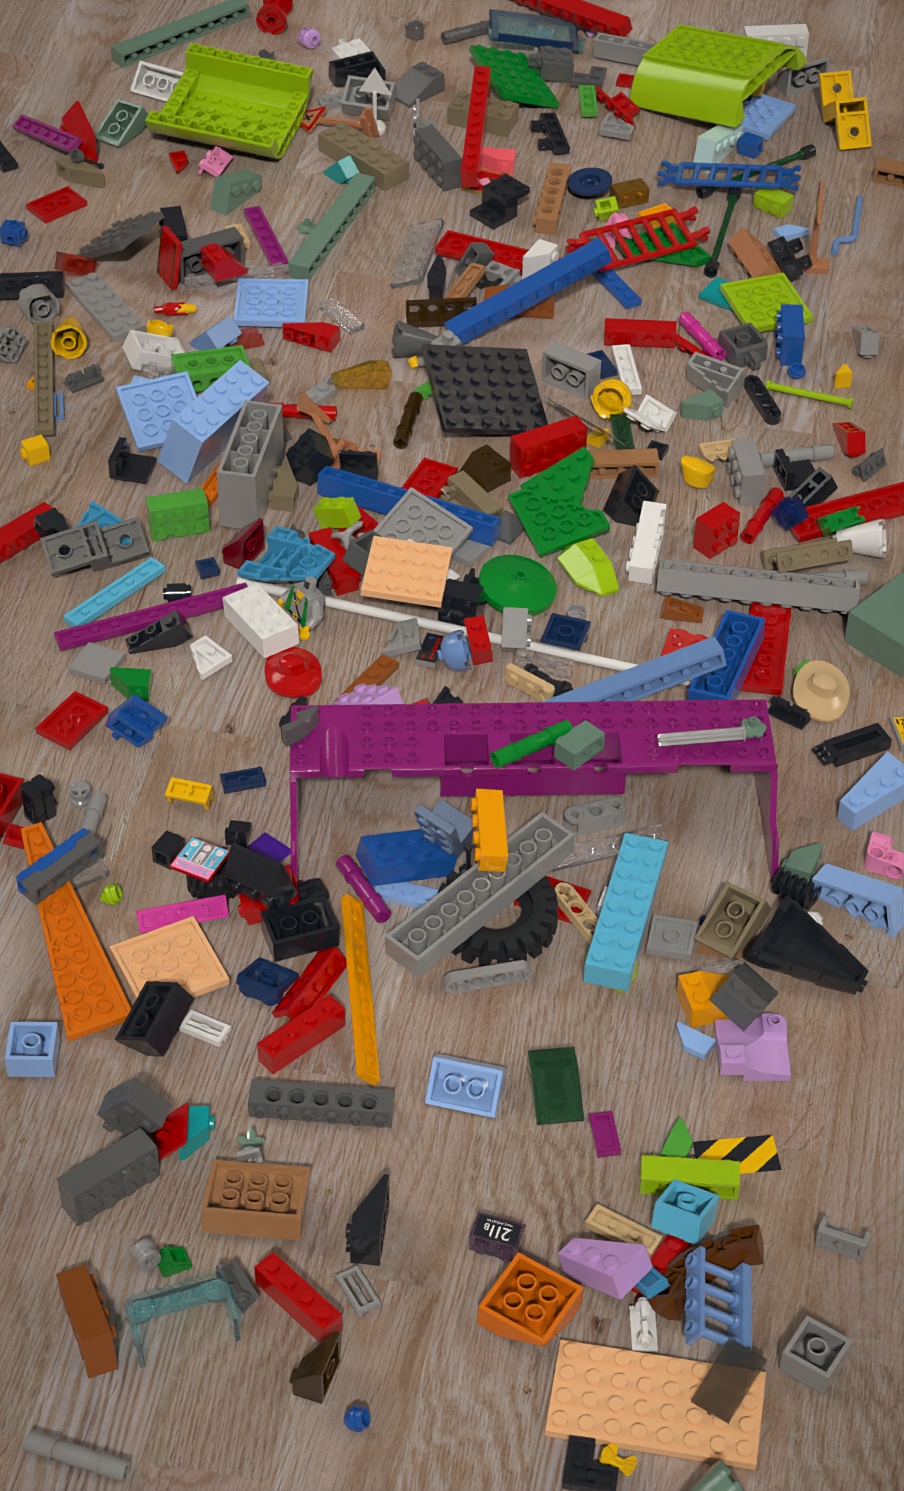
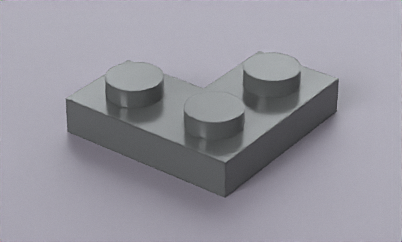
M591 66L589 74L573 72L570 86L578 88L579 85H594L602 90L607 67Z

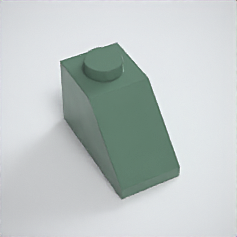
M708 389L681 401L680 416L682 418L703 421L712 420L723 414L724 400L714 391Z
M816 843L793 850L789 859L785 858L783 861L784 875L788 871H792V879L798 874L799 882L806 878V886H809L822 859L824 844Z

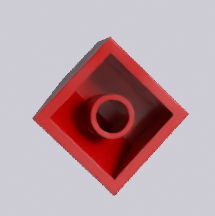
M211 243L200 247L202 267L215 282L248 273V270L236 256L219 244Z

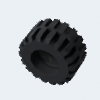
M229 856L209 883L186 875L187 889L193 898L202 899L225 894L226 902H228L229 898L234 899L236 897V894L229 889V883L225 878Z

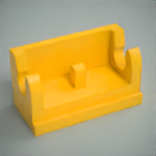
M171 777L165 793V797H167V801L170 803L174 802L173 799L204 805V809L209 811L210 802L215 800L212 785Z

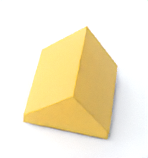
M843 364L836 372L834 388L851 387L852 371L847 364Z

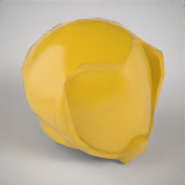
M614 378L600 382L595 386L594 392L590 397L594 409L601 419L626 416L627 413L623 409L624 407L630 408L632 404V393L629 387L623 381Z

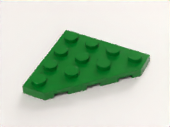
M673 222L668 223L680 244L688 242L678 226ZM661 226L653 228L664 248L673 246ZM647 231L639 233L649 252L658 250ZM624 238L634 256L642 254L633 238ZM616 241L615 248L626 256L618 241ZM697 244L694 248L649 260L697 267L708 263L711 255Z
M582 447L521 484V489L527 488L533 490V493L540 495L544 493L557 497L558 500L568 503L570 501L582 505L585 488L588 487L591 477L590 472L595 464L594 457L585 447Z
M527 488L508 495V500L539 558L610 531V524L604 513L600 510L586 509L584 505L570 501L568 503L558 500L557 497L544 493L543 495L533 493V490Z

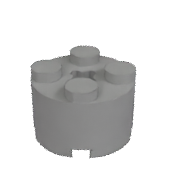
M34 284L20 291L19 309L30 322H50L54 320L53 318L56 314L58 315L60 310L59 301L45 285Z

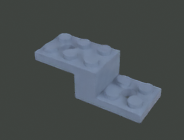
M440 800L432 812L420 804L414 810L417 817L416 821L419 823V829L423 834L422 837L430 844L435 842L441 846L440 849L449 856L453 854L459 858L464 851L465 844L469 843L473 846V849L476 848V844L472 843L475 828L471 827V818L445 801Z

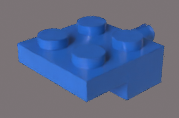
M133 694L108 715L106 727L114 731L112 737L115 740L123 737L140 748L152 738L155 730L166 723L167 716Z

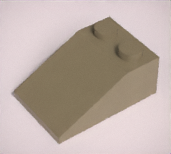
M727 881L694 940L734 959L759 931L771 908L765 899Z

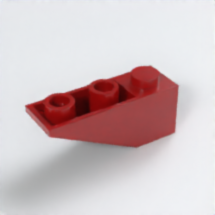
M325 322L282 324L283 339L329 353L340 342V326Z

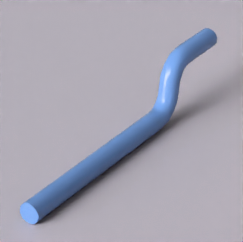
M861 195L856 198L851 236H841L834 239L831 250L832 256L838 255L839 244L852 243L858 237L863 196Z

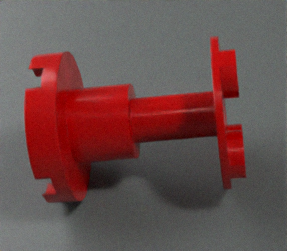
M263 0V6L259 9L256 18L259 29L264 33H272L271 35L280 34L287 24V15L292 10L293 0Z

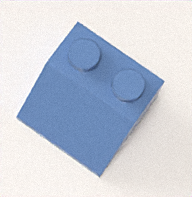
M229 315L190 341L189 344L198 350L223 348L226 344L231 346L237 342L238 339L236 337L242 334V332Z

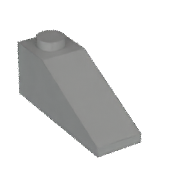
M852 326L857 353L862 355L863 358H873V355H878L879 333L870 326Z

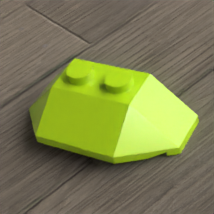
M594 538L569 545L558 556V562L575 585L595 592L596 595L601 597L619 592V585L612 562Z

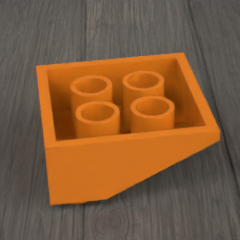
M518 1252L478 1306L477 1324L500 1337L544 1347L571 1322L583 1304L584 1287Z

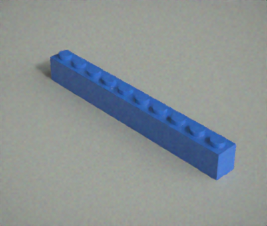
M598 237L445 322L446 330L452 331L454 335L458 336L463 345L611 263L612 259L609 249Z
M327 465L318 473L317 494L329 498H354L356 505L360 508L373 510L379 514L387 515L408 491L404 488ZM424 495L473 527V532L467 538L468 540L492 547L500 538V517Z

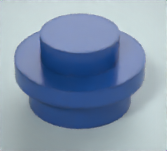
M793 363L788 368V375L793 379H800L806 374L805 367L801 363Z

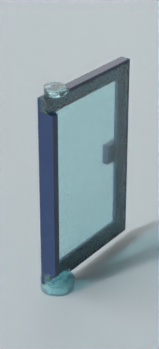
M489 9L490 29L488 30L487 38L492 41L539 47H564L571 49V51H577L579 54L584 52L585 38L580 37L578 39L577 26L574 23L555 17Z

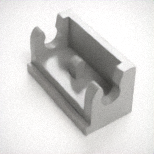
M824 1215L817 1231L815 1245L863 1261L872 1231L867 1230L864 1236L828 1224L829 1217Z

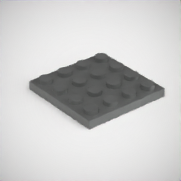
M151 211L144 216L140 214L133 219L129 217L123 222L118 220L112 224L113 227L111 229L108 228L102 231L100 237L93 238L90 241L91 244L81 247L79 249L80 252L75 257L79 262L121 251L162 220L164 215L161 211L156 213Z

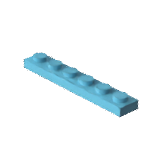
M152 557L65 614L63 616L64 622L71 627L92 622L166 572L165 565Z

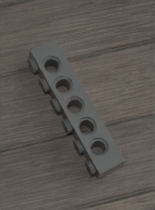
M252 1079L248 1098L249 1117L324 1122L328 1124H350L353 1126H375L377 1128H392L395 1107V1090Z

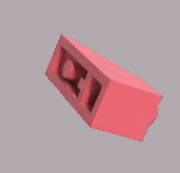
M483 147L481 167L495 173L513 175L516 165V150Z

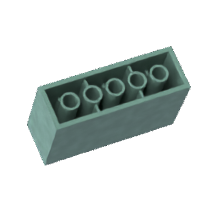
M904 571L849 612L844 642L901 678L904 676Z

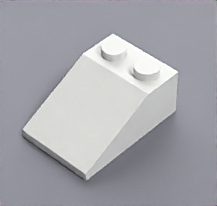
M135 330L129 331L122 346L132 368L137 371L150 372L171 367V354L185 353L178 338Z

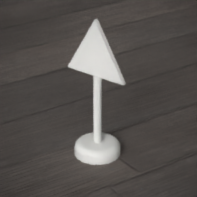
M374 68L359 91L373 93V114L380 136L386 132V124L381 120H377V93L391 95L376 68Z

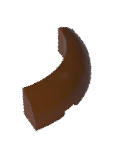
M760 1225L731 1229L728 1231L729 1235L717 1239L709 1237L677 1256L668 1264L667 1272L663 1275L667 1279L669 1286L648 1299L653 1311L668 1320H681L686 1302L685 1261L688 1254L699 1246L705 1248V1261L729 1271L734 1270L742 1263L750 1266L763 1264L764 1246ZM705 1272V1283H710L718 1278Z

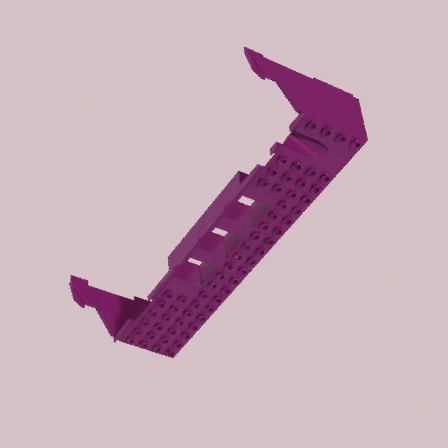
M766 699L316 705L318 707L319 724L306 737L290 745L291 867L297 880L299 869L300 778L364 777V770H392V777L440 776V797L475 796L476 789L503 790V796L625 794L626 774L678 773V766L730 765L731 772H754L758 804L761 806L767 845L770 882H773V876L778 871L779 837L776 824L778 763H776ZM291 705V722L297 720L298 712L315 705ZM750 717H757L761 723L766 725V731L761 738H746V742L735 740L663 747L658 746L657 735L660 733L739 727L743 719H749ZM563 720H568L572 727L587 720L605 733L604 749L574 771L554 757L555 745H548L535 753L521 757L520 761L512 762L499 769L494 767L490 759L491 752L505 747L511 742L516 743L527 736L543 731L545 727H550ZM594 767H606V769L595 771ZM528 768H540L537 772L528 771ZM461 769H474L470 773H463Z

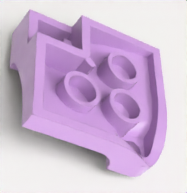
M762 1013L745 1031L741 1030L731 1019L714 1020L717 1062H719L720 1075H742L743 1081H790L791 1071L787 1046V1024L783 1016L775 1013Z

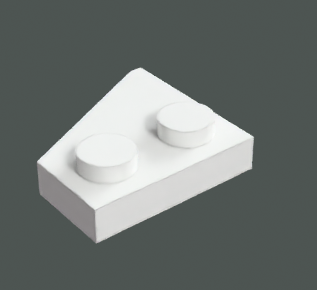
M206 635L190 645V651L201 680H204L232 662V655Z

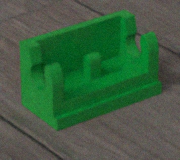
M851 507L818 518L817 521L823 536L835 534L839 530L860 525L866 521L864 516H858L857 514L860 507Z

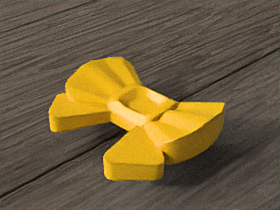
M608 1444L602 1450L599 1461L604 1464H610L613 1467H618L627 1477L632 1475L637 1466L636 1457L632 1455L622 1459L617 1456L619 1445Z

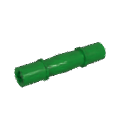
M568 720L545 727L543 731L527 736L516 743L511 742L507 746L491 752V762L495 768L499 769L512 762L520 761L521 757L535 753L548 745H555V741L560 736H564L571 731L573 727Z

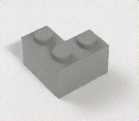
M503 608L502 651L526 652V646L530 647L531 634H527V630L531 631L532 614H528V608Z

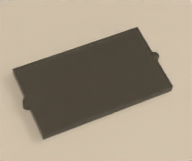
M729 1338L692 1397L691 1403L707 1411L709 1416L714 1415L729 1424L765 1366L767 1359L753 1352L750 1346L745 1347Z

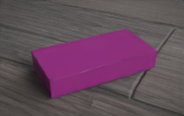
M613 1111L589 1114L588 1119L597 1158L621 1155V1146Z

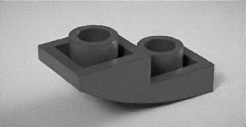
M316 705L298 712L297 720L281 726L282 742L286 747L306 737L319 724L318 707Z

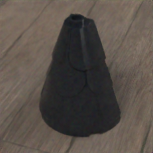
M787 895L746 958V961L758 967L786 974L799 980L816 983L819 987L853 995L857 991L862 993L868 983L865 977L869 970L843 944L838 943L795 900Z

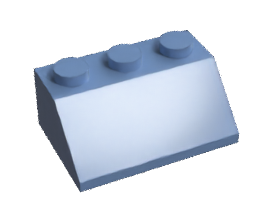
M437 1054L433 1057L425 1104L495 1118L504 1088L507 1068Z

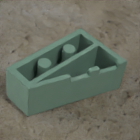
M244 169L215 177L210 209L225 216L259 192L262 176Z

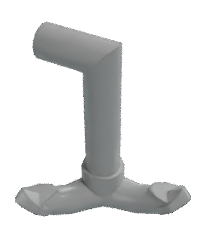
M355 522L344 532H332L331 539L342 540L347 550L349 543L356 539L352 536L353 532L362 527L363 522ZM359 533V534H357V537H359V536H361V535H363V534H365V533Z

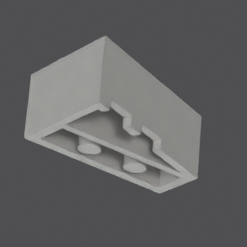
M695 352L687 362V379L703 391L708 389L714 391L724 400V406L728 408L744 385V369Z

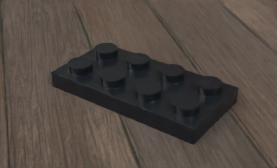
M63 271L0 273V300H19L20 291L34 284L45 285L56 298L63 297L64 273Z

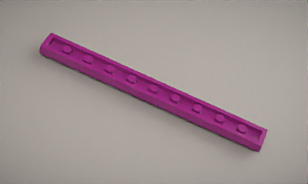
M245 582L54 632V639L59 650L63 651L86 645L88 642L93 643L142 630L175 610L185 619L223 609V597L248 586Z

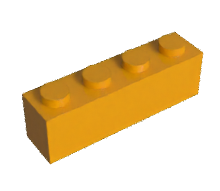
M476 789L475 797L470 799V811H474L471 817V827L475 828L472 836V843L476 844V848H474V861L478 862V871L505 872L508 861L503 790Z

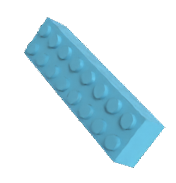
M629 833L624 834L586 958L583 982L629 991L666 863L667 841Z

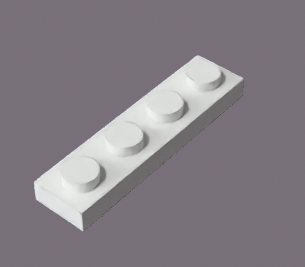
M630 344L613 345L612 355L619 380L629 387L632 396L642 394V387Z

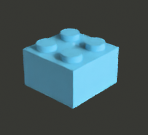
M674 1179L655 1202L651 1227L664 1234H670L683 1239L685 1242L697 1245L716 1220L720 1196Z

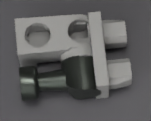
M492 260L485 267L487 271L475 287L483 289L485 287L506 284L512 286L521 281L522 276L519 269H513Z

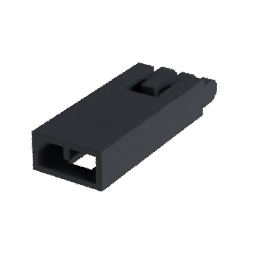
M875 723L825 740L824 743L814 746L812 751L824 766L833 763L835 767H839L889 750L892 739L879 723Z

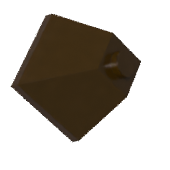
M333 1332L301 1360L298 1369H293L289 1381L292 1384L293 1395L320 1404L323 1403L341 1362L339 1332Z

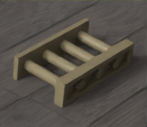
M835 537L761 551L763 569L771 570L778 568V573L854 559L851 539L837 542Z

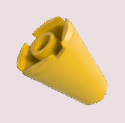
M70 316L65 318L51 335V348L55 354L63 356L65 359H75L81 356L86 349L87 338L80 321L76 317Z

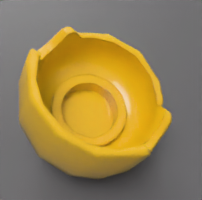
M149 320L146 330L147 333L171 337L174 328L172 324L168 325L161 320Z

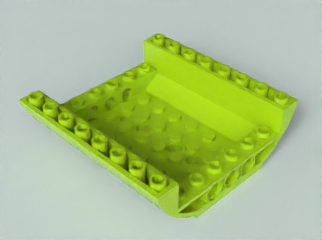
M679 24L643 55L633 80L630 100L639 108L736 128L745 120L742 102L779 68L800 70L807 63V59L799 48L785 45V43Z
M190 43L185 52L186 69L161 112L151 110L145 119L149 131L274 159H283L303 121L311 90L313 68Z

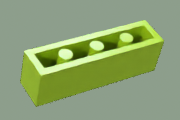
M642 1155L640 1194L662 1195L672 1181L676 1179L719 1195L720 1199L738 1200L740 1161Z

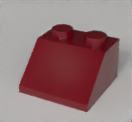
M259 518L244 526L223 546L224 564L240 569L246 560L253 562L265 549L263 519Z

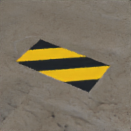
M773 1135L693 1142L696 1159L740 1161V1174L782 1170Z

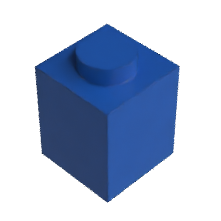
M745 132L737 140V153L755 159L762 152L764 137Z

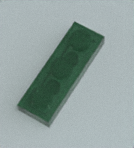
M627 413L610 414L609 420L612 436L620 441L618 442L613 439L615 450L635 449L630 420L626 417Z

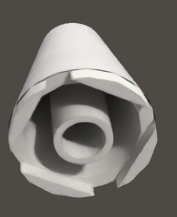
M884 519L837 531L836 535H833V538H837V542L851 539L853 553L877 558L886 557L882 553L887 549L886 530H882V525L885 524Z

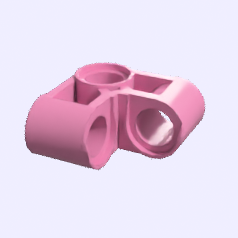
M872 831L864 867L872 873L881 874L892 879H901L904 875V853L891 849L893 844L892 836Z

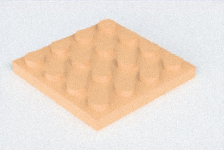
M373 536L360 596L441 608L452 556V547Z
M194 916L109 946L110 953L135 1000L146 981L178 982L193 998L230 984L227 973Z

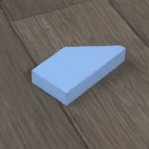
M787 224L774 228L773 234L777 238L784 236L785 240L788 241L809 235V229Z
M679 1021L677 1022L676 1030L679 1033L683 1050L705 1060L714 1048L716 1040Z

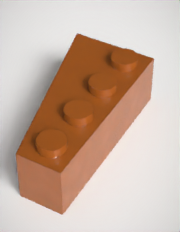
M506 284L485 287L483 301L510 286ZM556 293L517 314L515 317L553 319Z
M86 1265L57 1273L59 1291L70 1319L74 1337L77 1339L81 1358L85 1363L88 1379L118 1369L113 1339H116L117 1335L113 1323L108 1324L110 1316L107 1307L101 1306L104 1305L100 1289L95 1291L98 1286L94 1273L89 1274Z

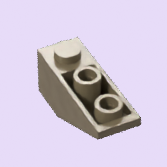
M70 154L56 160L57 175L66 181L104 188L103 173L87 162L75 163L71 161Z
M283 459L282 465L278 466L277 478L273 479V490H269L268 501H271L272 510L294 512L298 502V485L288 459Z

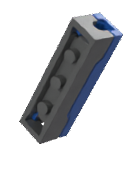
M82 828L77 833L72 834L62 844L57 845L44 857L39 858L30 867L22 870L16 876L18 891L37 905L103 857L102 842L85 828Z

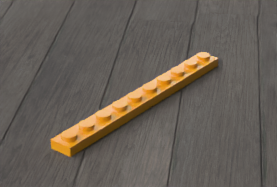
M346 894L341 897L356 1073L358 1078L375 1086L380 1082L364 907L363 902Z

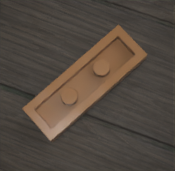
M471 262L444 298L467 297L487 271L485 266ZM448 304V305H447V306H451V307H456V306H454L453 304Z

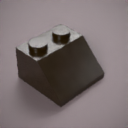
M487 444L473 451L459 471L467 473L487 493L511 481V462Z

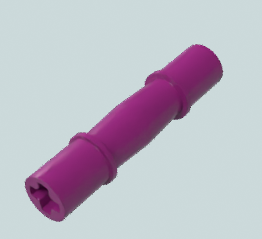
M341 856L336 861V867L343 875L346 883L351 885L356 895L362 900L365 909L370 912L377 923H384L389 920L392 914L390 909L382 900L381 895L376 893L365 878L362 869L356 865L351 856Z

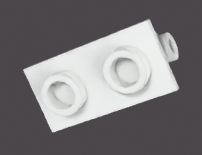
M640 1297L635 1306H629L632 1351H658L655 1311H653L647 1298Z

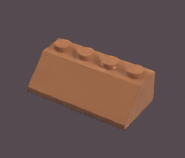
M742 227L728 241L732 247L730 250L734 255L738 256V262L745 266L743 269L751 276L750 278L782 273L779 265L765 245L745 228Z

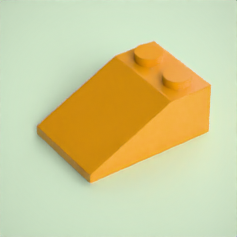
M703 971L678 975L676 994L691 1028L713 1024L715 1019H729L709 999L731 975Z

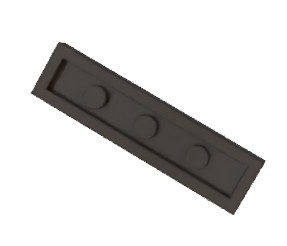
M477 298L406 300V323L416 328L443 327L445 322L468 310L462 307L466 303H473V307L476 306ZM448 304H453L454 306H456L452 310H447L446 308H444ZM430 305H436L438 307L434 311H430L427 309ZM410 306H418L420 308L418 311L410 312Z

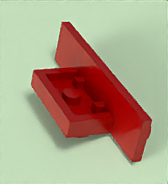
M598 86L595 87L596 98L600 103H604L605 107L609 111H613L617 118L635 126L632 117L639 113L640 109L622 92L610 98Z

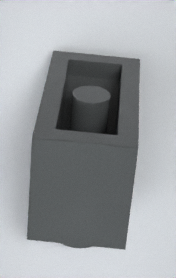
M471 242L454 270L461 276L471 262L486 267L495 253L484 242Z

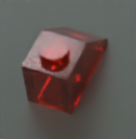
M57 252L54 269L88 275L95 272L97 259Z

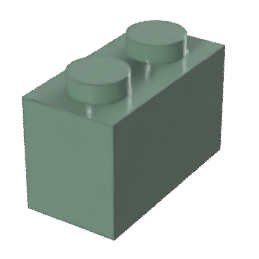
M585 720L555 741L554 757L574 771L604 749L605 733Z

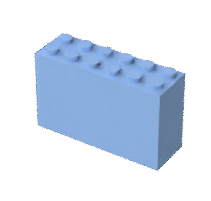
M241 360L238 361L172 419L157 462L188 484L226 449L244 401L262 402L270 382Z

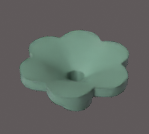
M305 218L303 222L297 225V230L301 234H310L316 227L315 222Z
M757 717L742 720V724L745 725L746 738H761L763 736V733L766 731V725L761 723Z

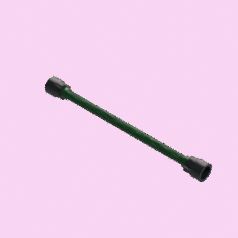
M813 144L801 147L795 154L765 165L781 166L797 159L806 160L816 156V148ZM751 171L749 178L760 174V172ZM743 173L732 177L731 181H741ZM697 186L696 194L699 199H704L723 187Z
M729 188L727 195L729 202L712 257L704 268V274L709 278L715 277L718 273L720 266L718 258L734 205L741 197L742 188Z

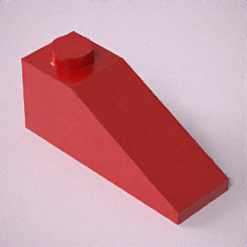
M852 422L833 423V429L845 454L849 457H859L860 454L866 453L865 430Z

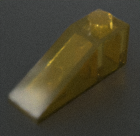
M369 360L331 374V378L335 387L387 390L392 370L388 361Z

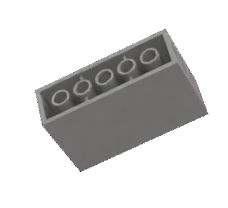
M244 401L217 470L220 526L242 529L259 518L263 519L269 502V490H273V479L277 478L278 466H281L283 459H285L282 405Z

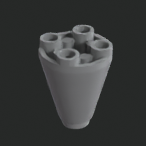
M0 327V360L15 363L18 361L23 346L26 344V338L22 336V333L16 327Z

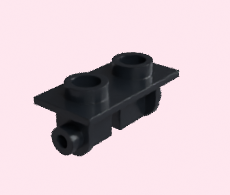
M773 696L770 703L772 705L768 709L770 715L801 730L810 722L811 713L808 712V709H804L796 704H793L791 707L790 702L780 696Z

